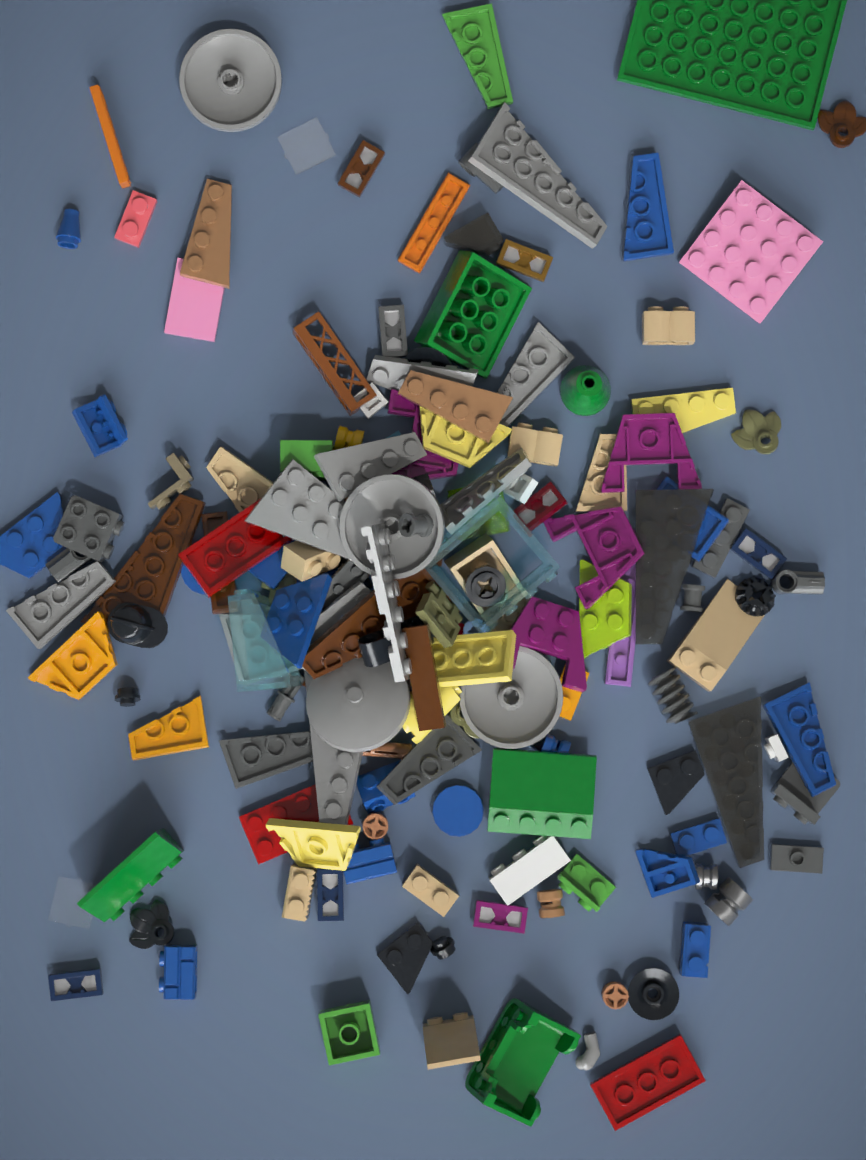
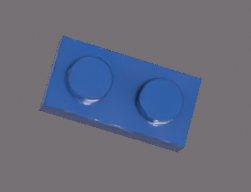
M720 818L670 833L676 854L682 856L691 855L727 843Z

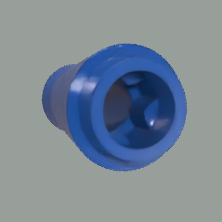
M74 209L64 210V216L56 235L58 246L67 249L78 247V243L81 242L79 211Z

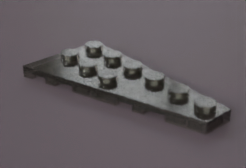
M761 696L688 721L739 868L764 860Z

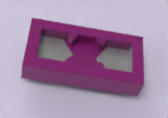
M477 900L473 927L525 934L528 907L507 906V904Z

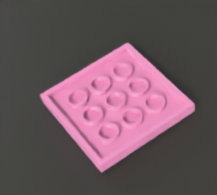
M741 180L679 263L760 324L823 241Z

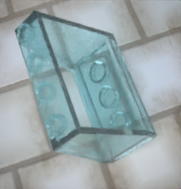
M499 494L452 535L448 531L444 535L437 555L425 567L426 571L479 633L493 630L499 624L497 620L504 614L506 616L512 614L519 607L517 605L519 601L524 597L526 600L531 598L538 591L537 586L543 581L548 583L558 575L556 570L560 568ZM500 511L543 563L503 595L498 603L490 606L479 616L436 563Z
M250 589L234 590L235 595L228 596L237 692L302 686L301 674L298 668L281 654L266 618L271 607L268 597Z

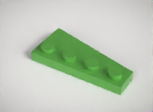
M492 3L442 14L444 22L487 108L501 107L504 102L507 105L513 104Z

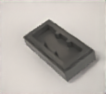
M771 844L770 870L822 874L824 848Z

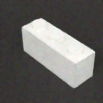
M554 836L538 837L533 841L535 846L526 852L523 848L512 856L514 861L505 867L502 863L491 871L493 876L489 880L507 906L571 861Z

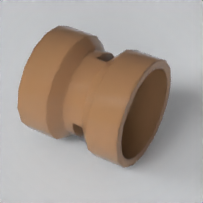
M562 889L537 892V899L541 903V908L539 909L540 918H553L565 915L564 907L561 905V899L563 898Z

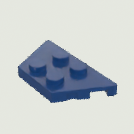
M58 492L0 536V565L31 579L46 567L45 564L67 549V547L57 544L53 540L64 514L62 498Z
M322 574L276 590L260 635L264 641L300 669L302 668L332 582L329 574Z

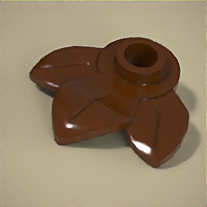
M847 100L840 102L835 107L834 112L819 110V127L823 132L829 134L830 141L837 148H845L851 145L855 137L861 136L866 132V117H856L855 107ZM839 133H844L846 136H841Z

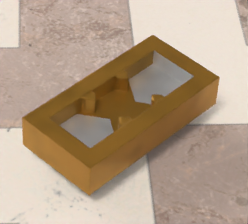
M505 239L496 264L544 283L553 257Z

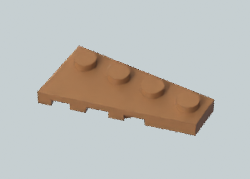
M207 179L180 270V276L230 289L232 185Z
M412 370L408 373L398 392L400 396L486 443H489L513 399L510 396Z

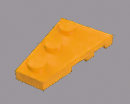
M199 696L190 703L172 710L171 713L160 719H155L129 733L132 760L208 748L209 741L202 697Z

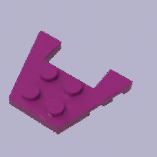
M391 389L388 414L413 417L412 432L416 433L422 444L419 405L398 394L399 391ZM425 450L426 456L392 474L412 478L428 473L429 479L434 480L456 476L458 463Z
M675 413L627 414L622 416L601 487V493L625 492L624 465L677 464L678 490L702 489V484L696 473Z
M622 507L590 511L589 513L579 515H565L564 517L554 519L548 518L543 522L553 542L575 531L579 533L598 573L597 577L575 587L586 610L645 554Z
M533 596L530 597L510 629L516 634L513 669L516 665L520 646L566 660L562 686L583 693L587 689L579 611Z

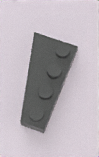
M448 715L445 716V728L431 730L376 786L394 805L482 751Z
M310 731L219 740L235 789L313 762Z

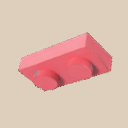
M133 190L114 236L115 239L139 248L158 202L157 199Z

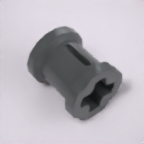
M410 513L403 514L398 523L399 531L404 537H412L413 535L428 537L432 533L434 526L431 516L425 513L418 516Z
M682 584L684 599L680 610L703 612L701 597L702 591H705V586Z

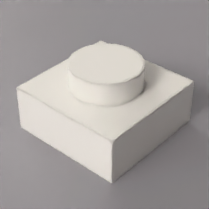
M373 382L369 385L377 396L360 407L368 419L388 404V401ZM364 388L354 396V399L358 402L369 394Z
M523 474L507 486L503 492L525 504L538 482Z
M772 734L765 738L767 744L764 745V748L770 759L774 758L775 761L780 762L789 758L778 734Z

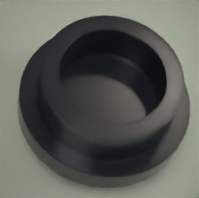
M137 688L117 689V695H115V701L120 702V706L123 707L135 706V702L141 700Z
M441 936L433 942L430 951L439 960L445 959L455 952V941L452 937Z

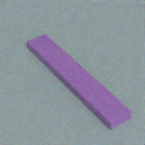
M635 533L645 552L647 534ZM645 554L621 577V579L632 584L631 636L617 641L608 647L605 684L631 687Z

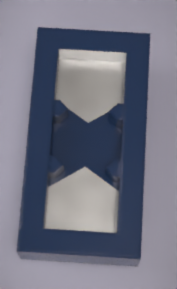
M747 528L743 530L730 548L731 551L769 579H773L787 560L785 556Z
M317 869L318 921H344L342 870Z
M101 968L48 975L51 1001L104 994Z

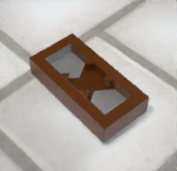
M362 140L337 183L338 186L360 198L385 156V152Z

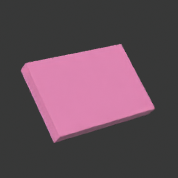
M177 258L164 333L215 342L225 288L180 276L184 259Z

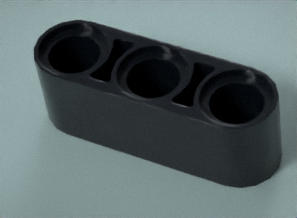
M414 616L404 620V622H400L401 629L403 627L424 625L419 616ZM383 628L359 638L358 644L366 667H376L390 662L388 647L392 646L391 640L388 641L384 636ZM430 631L431 640H432V644H433V643H434V638H433L432 632Z

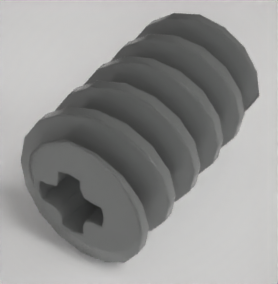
M673 667L654 676L648 685L657 686V689L652 694L662 696L657 701V704H666V707L661 711L662 714H671L666 723L676 724L696 715L698 712H689L694 704L693 702H684L690 695L689 693H680L685 685L676 684L680 675H671L676 667Z

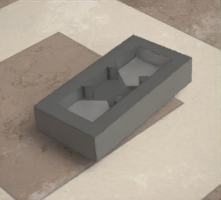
M404 305L378 307L382 356L406 357L408 350Z

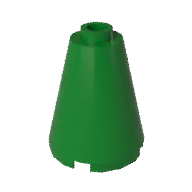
M581 365L571 369L564 376L560 386V395L562 402L569 411L576 415L590 416L597 414L607 405L611 395V386L607 376L600 369L589 365ZM585 384H589L591 388L586 387Z

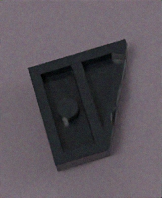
M696 750L647 768L665 815L670 814L705 775Z
M417 922L377 954L407 994L411 992L431 950L433 941Z

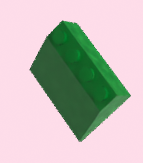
M459 250L414 341L421 346H429L440 351L451 362L467 370L470 368L479 369L477 375L487 379L532 288L474 252Z
M493 748L487 832L591 839L597 755Z
M164 828L154 832L87 893L77 905L103 922L110 918L114 922L125 912L122 907L128 901L134 904L144 895L142 889L148 883L153 886L163 877L160 873L167 866L172 869L183 859L180 854L184 850Z

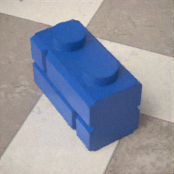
M384 838L369 841L370 846L360 848L359 844H356L346 871H343L346 884L397 873L391 842H385Z
M682 921L679 974L681 976L708 978L707 963H709L711 925L708 923Z
M166 945L164 951H160L159 965L164 967V977L159 978V993H164V999H195L197 997V945Z

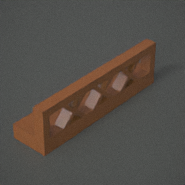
M319 311L293 328V335L349 416L358 412L360 407L377 396ZM318 320L323 327L322 338L311 336L306 327ZM325 332L327 333L330 339L324 338ZM315 341H320V342H321V343H320V348H319V346L317 345V343H316ZM324 342L336 346L338 349L336 358L326 357L323 354ZM340 354L345 360L339 359ZM330 362H334V363H335V367H334V368L332 367V365L330 364ZM338 363L349 365L352 370L351 379L339 377L336 373ZM354 374L356 375L359 381L353 380ZM344 383L350 384L349 390L347 389ZM352 385L363 386L369 395L356 402L351 394Z

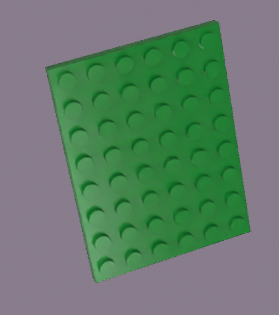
M637 0L617 81L814 130L847 0Z

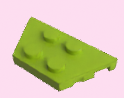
M580 560L579 585L598 576L594 565L587 560ZM620 578L587 610L579 598L584 659L601 649L603 650L617 641L631 636V583Z

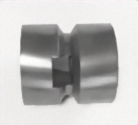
M728 877L719 887L720 892L718 894L713 893L704 904L726 925L730 926L738 917V910H745L753 899Z

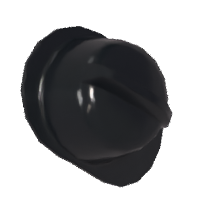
M124 602L112 609L108 617L107 626L109 633L115 640L121 643L141 648H153L162 643L168 633L166 618L160 611L151 607Z

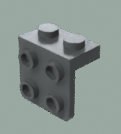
M74 495L70 498L53 540L57 544L103 563L105 559L109 560L113 553L114 545H112L115 535L119 536L123 530L125 522L122 519L124 516Z
M792 762L771 788L770 792L775 795L773 800L783 808L789 806L794 810L793 816L801 823L806 825L809 822L815 825L821 817L818 813L838 790L840 781L835 778L836 785L811 797Z

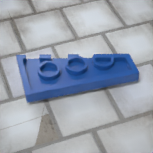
M659 152L633 156L623 262L674 253Z
M809 682L764 704L763 707L811 797H814L834 787L836 781L829 754L826 751L823 740L824 735L822 728H820L817 717L818 712L813 701Z

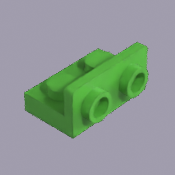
M577 853L557 876L561 881L558 886L569 895L572 892L580 897L578 903L589 912L592 908L598 912L600 906L616 888Z

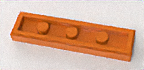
M98 84L89 88L119 184L122 189L130 187L131 181L103 91Z
M450 173L447 174L399 257V263L419 274L422 272L470 188L468 183Z

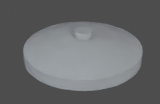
M222 29L203 36L189 49L181 65L179 83L184 102L196 119L218 131L239 132L258 125L273 111L281 94L282 74L274 52L261 38L244 30Z
M396 474L371 478L359 485L350 494L343 506L339 525L343 547L353 563L370 575L371 570L375 569L374 563L371 564L369 559H367L366 548L369 539L368 536H362L360 527L385 523V528L390 529L391 544H388L389 554L394 555L396 569L392 570L393 579L406 578L420 572L433 561L440 550L445 530L442 509L433 493L425 485L413 478ZM406 513L413 514L414 516L425 513L431 516L433 520L432 533L428 537H421L420 535L404 537L399 531V519Z
M522 646L519 647L516 665L512 672V681L461 685L460 687L462 693H460V707L467 725L480 739L499 748L518 749L540 741L553 729L562 710L563 689L556 670L541 654Z
M362 657L359 659L354 658L343 663L342 667L312 679L306 698L307 714L316 733L332 747L347 752L370 751L389 742L401 730L409 714L410 691L406 681H394L390 662L376 667H366Z

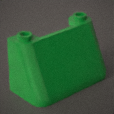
M513 998L505 1006L480 1051L481 1061H475L465 1081V1088L482 1104L532 1127L541 1112L540 1102L535 1097L559 1052L566 1055L574 1051L578 1046L581 1035L527 1003Z

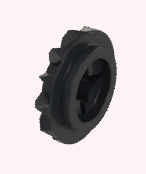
M485 565L481 568H475L470 575H467V581L464 586L467 597L472 603L477 606L488 607L502 599L506 590V581L499 570ZM487 580H489L488 584L491 586L493 591H491L490 589H484L482 592H480L481 587L477 582H486Z
M753 576L744 579L736 588V602L740 609L748 615L755 617L763 616L770 612L775 605L776 595L772 591V585H768L764 578L759 579ZM753 591L755 593L762 592L759 599L749 601Z

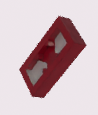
M549 482L531 496L525 504L522 503L513 510L511 515L525 533L529 534L564 507L567 501L556 487Z

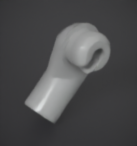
M596 1032L584 1034L586 1051L575 1060L576 1067L579 1070H590L600 1056Z

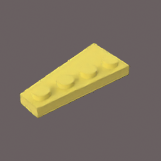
M733 388L631 399L632 414L675 413L682 434L736 413Z

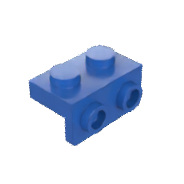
M105 394L101 395L97 400L72 411L94 457L121 447L128 440L126 427L123 423L119 422L115 414V406L111 400H108Z
M401 760L358 776L356 784L368 814L381 812L386 807L394 805L376 786ZM415 793L403 799L398 804H402L409 801L411 798L416 796Z

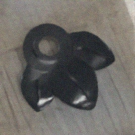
M155 900L150 910L137 908L130 911V922L136 930L129 938V942L133 946L149 949L155 944L167 945L172 941L175 931L173 925L169 922V909L163 902ZM159 928H163L164 935L162 937L158 936Z

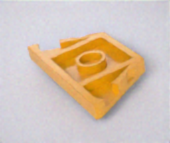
M98 611L28 677L29 680L47 685L58 692L62 691L75 699H82L118 665L103 613Z

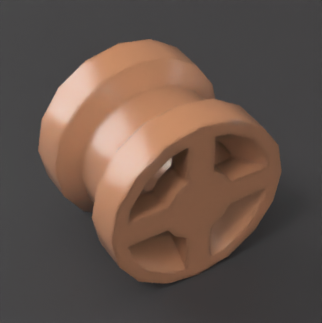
M380 813L368 815L363 822L365 835L371 839L382 838L388 831L387 818Z
M609 982L602 989V999L609 1008L621 1009L628 1002V991L620 982Z

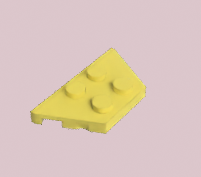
M419 406L423 448L468 468L475 465L509 436L512 431L511 428L498 424L489 443H486Z
M269 818L266 823V828L269 831L275 830L281 837L280 845L290 853L291 858L298 866L346 871L361 830L360 826L274 818Z

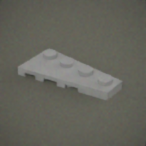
M375 355L366 380L384 388L399 391L408 373L412 370L473 387L479 369L470 368L469 370L457 369V366L446 365V367L431 365L432 363L421 361V363L408 362V359Z
M97 561L72 574L66 580L48 587L47 590L36 596H31L23 603L13 606L6 611L37 649H42L112 586L116 580L102 563Z

